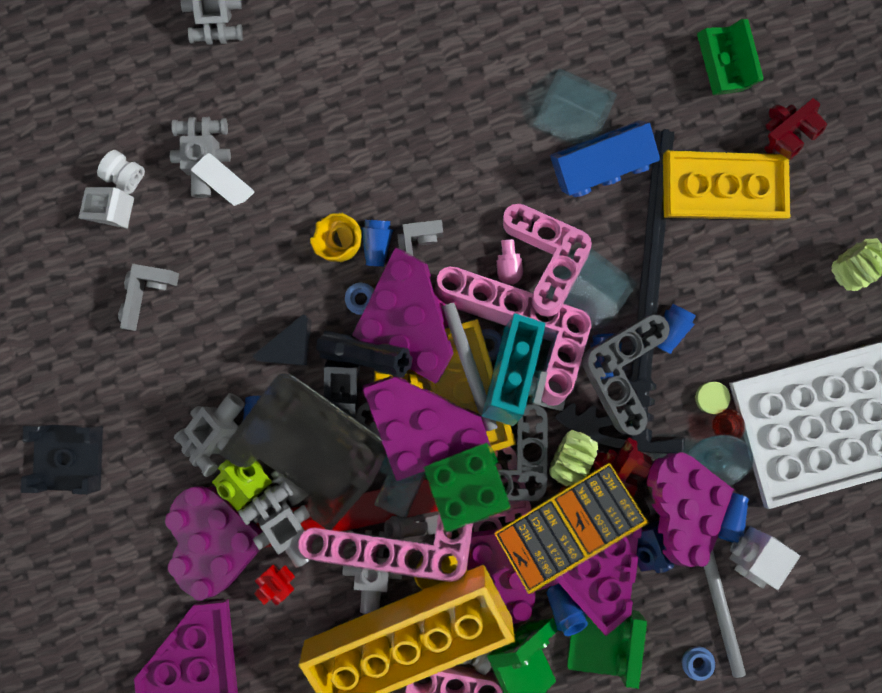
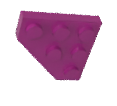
M395 248L352 336L373 344L386 343L408 348L412 357L411 370L433 383H438L454 353L444 329V319L437 296L434 295L431 285L430 271L427 263L400 248Z
M389 376L363 385V391L396 481L424 472L425 466L484 443L490 445L480 414L468 408L465 409L450 402V400L427 389L424 390L401 377Z
M642 527L556 578L558 583L605 636L632 613V584L636 580L638 556L636 555L638 538H641Z
M229 599L194 604L153 657L134 678L135 693H238Z

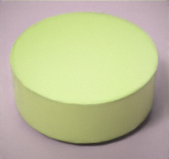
M706 382L696 392V404L705 413L718 414L728 407L730 393L726 386L719 382Z

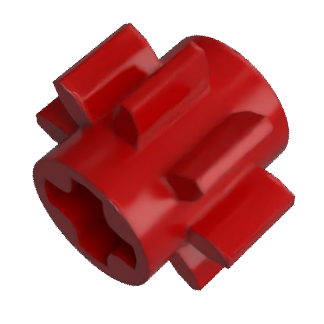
M273 564L255 580V583L260 588L254 594L263 605L268 601H272L277 606L294 591L295 588L290 582L295 576L286 565L278 570Z

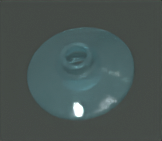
M717 435L703 439L694 445L688 453L689 456H692L728 485H732L744 478L750 471L753 463V455L749 446L743 440L729 435Z

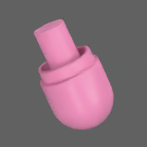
M514 239L501 240L502 255H498V260H496L497 274L501 282L513 285L522 278V258H520V253L515 254Z

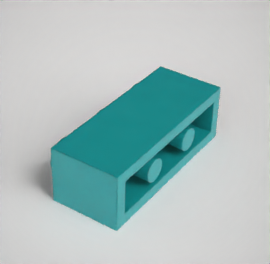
M516 313L513 314L504 329L482 417L514 426L524 416L546 323Z

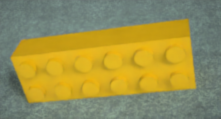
M483 564L465 572V575L456 582L443 581L304 640L299 666L316 693H390L514 642L512 616Z

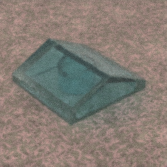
M559 68L533 126L577 145L599 136L617 94Z
M591 248L589 256L563 304L586 312L591 320V329L600 334L621 309L638 283ZM567 269L561 279H567L571 276L569 269ZM553 288L552 291L548 294V296L552 299L556 288Z

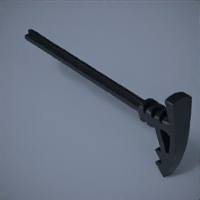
M669 129L655 131L654 139L660 160L652 163L637 320L645 316L657 315L666 226V218H664L663 153L673 151L674 132L669 131ZM650 325L651 328L648 331L638 335L641 338L654 335L656 325ZM654 348L633 360L632 375L628 379L646 412L647 422L654 420V415L648 413V407L655 405V400L649 397V393L657 389V384L651 379ZM571 403L555 416L558 421L569 429L582 432L602 445L621 449L629 437L637 441L638 451L669 454L684 453L685 437L652 441V431L648 428H645L642 433L637 435L626 434L625 439L600 434L598 432L599 428L613 425L609 416L597 418L596 406L594 405L577 416L575 414L576 405ZM627 414L628 420L625 422H627V426H633L632 420L635 419V415Z

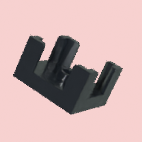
M50 424L23 426V442L34 441L33 474L21 477L20 493L61 490L72 491V494L88 495L101 490L103 426Z

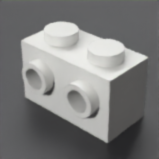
M750 526L744 537H740L738 544L732 543L730 548L732 554L729 557L730 560L738 564L734 570L763 589L766 584H769L776 590H779L800 558V555L772 536Z

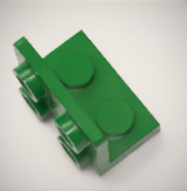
M488 443L424 467L443 527L447 532L506 511L511 507L495 464L498 462L494 450Z
M632 610L631 615L605 636L587 615L588 625L579 633L570 636L567 658L568 669L619 676L625 687L639 689L647 620L639 611Z
M553 618L527 622L521 625L514 632V642L497 648L487 655L504 693H545L556 682L542 651L549 644V639L558 631Z

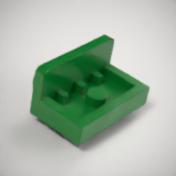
M741 19L729 27L705 28L697 33L713 95L741 92L763 81V74L748 19Z

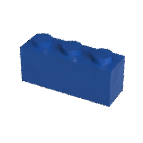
M641 120L550 155L562 192L573 197L586 195L591 192L590 187L601 183L603 186L614 184L621 180V175L631 171L632 174L645 172L651 168L650 164L660 160L650 122Z

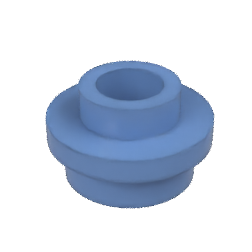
M355 283L350 286L345 294L347 308L355 314L362 315L374 289L366 283ZM359 293H364L367 296V301L363 305H358L355 301V297Z
M695 646L684 653L682 668L691 679L697 681L705 680L715 670V659L706 648ZM696 658H703V665L700 668L693 667V661Z

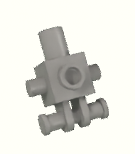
M181 0L182 12H194L195 24H203L204 27H188L190 44L206 41L207 45H213V40H220V44H227V40L243 41L241 24L226 27L225 24L232 18L231 10L242 9L241 0ZM212 23H217V28H212Z
M189 117L188 121L172 120L173 135L188 134V136H180V150H170L171 163H180V169L187 175H191L192 197H211V186L192 172L191 168L207 153L213 155L220 162L231 161L230 149H219V142L212 136V134L216 133L228 134L226 118L211 120L210 117H202V122H198L196 117Z
M232 393L226 396L218 408L195 407L190 413L193 417L192 421L186 428L181 429L174 436V440L182 446V453L186 457H190L189 461L193 466L200 467L205 477L212 475L218 468V465L209 458L211 454H224L227 456L235 450L232 442L241 429L234 422V419L245 404L242 399Z
M283 481L282 485L272 491L267 489L264 491L265 497L259 500L256 496L252 499L253 504L238 511L246 525L250 524L251 520L261 514L262 517L258 519V523L263 532L253 538L259 550L271 543L278 554L285 550L295 567H300L310 560L300 553L298 541L304 532L300 523L311 515L305 505L292 512L286 501L279 504L280 501L289 495H294L286 481ZM273 505L274 509L267 512L266 509Z
M366 530L365 534L353 533V534H360V535H367V536H373V537L386 538L384 531H380V532H379V536H377V535H372V531H371V530ZM354 541L347 543L348 548L356 546ZM387 546L379 548L378 552H376L378 564H383L388 560L390 553H384L385 549H388ZM343 566V575L355 576L354 590H361L360 612L363 614H368L380 608L381 592H387L389 579L402 580V575Z

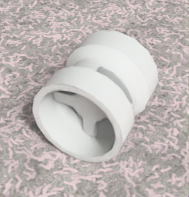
M117 150L108 152L101 160L97 170L98 177L108 183L114 182L116 188L127 194H131L135 190L145 173L142 166L136 162L126 161V157Z

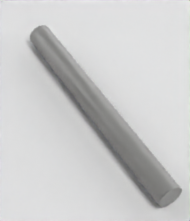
M455 303L444 305L442 308L485 431L496 429L498 427L495 420L482 417L487 395Z
M712 550L709 563L704 566L732 675L735 678L745 676L746 672Z

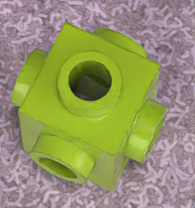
M248 452L239 459L231 456L218 467L221 473L212 481L216 486L218 494L224 500H227L236 511L242 509L272 483L264 473L260 463L254 460Z

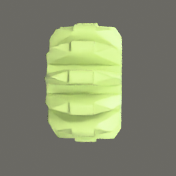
M877 238L865 239L839 255L838 259L833 262L831 270L837 282L841 286L843 285L847 291H858L862 287H868L869 284L877 281L882 276V243Z
M574 430L567 432L554 454L549 469L550 476L556 479L558 483L570 487L586 478L594 464L598 442L582 432Z

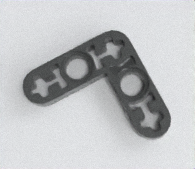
M649 315L640 318L588 349L582 358V366L614 427L622 434L637 435L642 433L647 426L648 418L622 367L667 339L669 325L666 319L660 315ZM655 324L657 326L654 335L643 338L638 335L648 331L651 328L650 325ZM624 336L628 337L633 344V349L629 355H624L619 349V342ZM598 356H603L605 359L601 363L602 368L594 367L593 363L597 361ZM613 372V376L606 377L602 381L600 380L601 377L606 376L605 373ZM614 381L619 383L622 389L620 398L615 401L608 396L607 392L608 386ZM623 405L624 409H616L617 406ZM627 414L635 415V419L632 420L633 426L625 425V421L628 420Z
M527 405L524 416L529 415L530 410H536V415L542 417V422L536 423L535 433L542 432V440L533 437L522 439V432L529 433V423L523 422L522 417L517 424V470L497 469L499 475L504 476L508 481V488L505 491L508 500L534 501L543 497L546 492L548 418L545 410L539 405ZM532 442L538 444L542 451L541 457L534 462L527 461L522 453L524 446ZM511 475H519L517 482H528L529 476H535V481L541 483V488L535 489V494L533 495L528 494L526 488H517L519 495H511L514 486Z

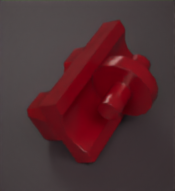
M812 98L798 111L793 104L786 108L779 104L774 105L769 110V116L772 120L766 124V128L772 131L768 135L770 143L764 147V150L768 154H774L778 151L781 155L791 160L804 146V142L796 136L800 131L811 140L819 137L827 126V122L817 113L820 103Z
M628 437L618 454L614 450H609L607 454L597 453L592 466L597 471L610 463L633 498L637 490V480L628 476L630 473H633L643 478L647 477L652 466V459L650 456L638 451L637 441Z

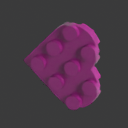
M669 453L665 457L657 458L654 461L647 479V486H652L653 498L656 502L652 504V507L660 515L658 533H663L664 545L667 549L662 551L672 563L679 566L704 567L709 563L710 554L714 549L734 489L692 456L685 453Z
M196 486L185 489L175 498L170 507V513L165 518L167 528L171 530L179 543L173 553L172 560L168 564V571L174 577L181 590L192 596L195 600L202 601L216 596L228 588L260 551L253 538L263 531L252 520L250 524L246 525L238 511L218 494L215 487Z
M500 529L472 532L467 571L484 564L512 616L513 624L528 620L532 615L536 591L558 584V581L554 579L533 593L528 594L494 534Z

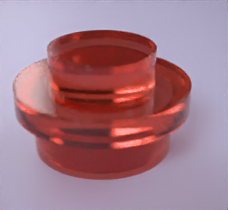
M725 409L723 412L716 414L712 422V429L718 438L732 442L743 436L745 421L739 412L733 409Z

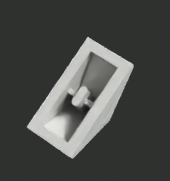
M86 187L79 219L127 229L134 197L114 187Z

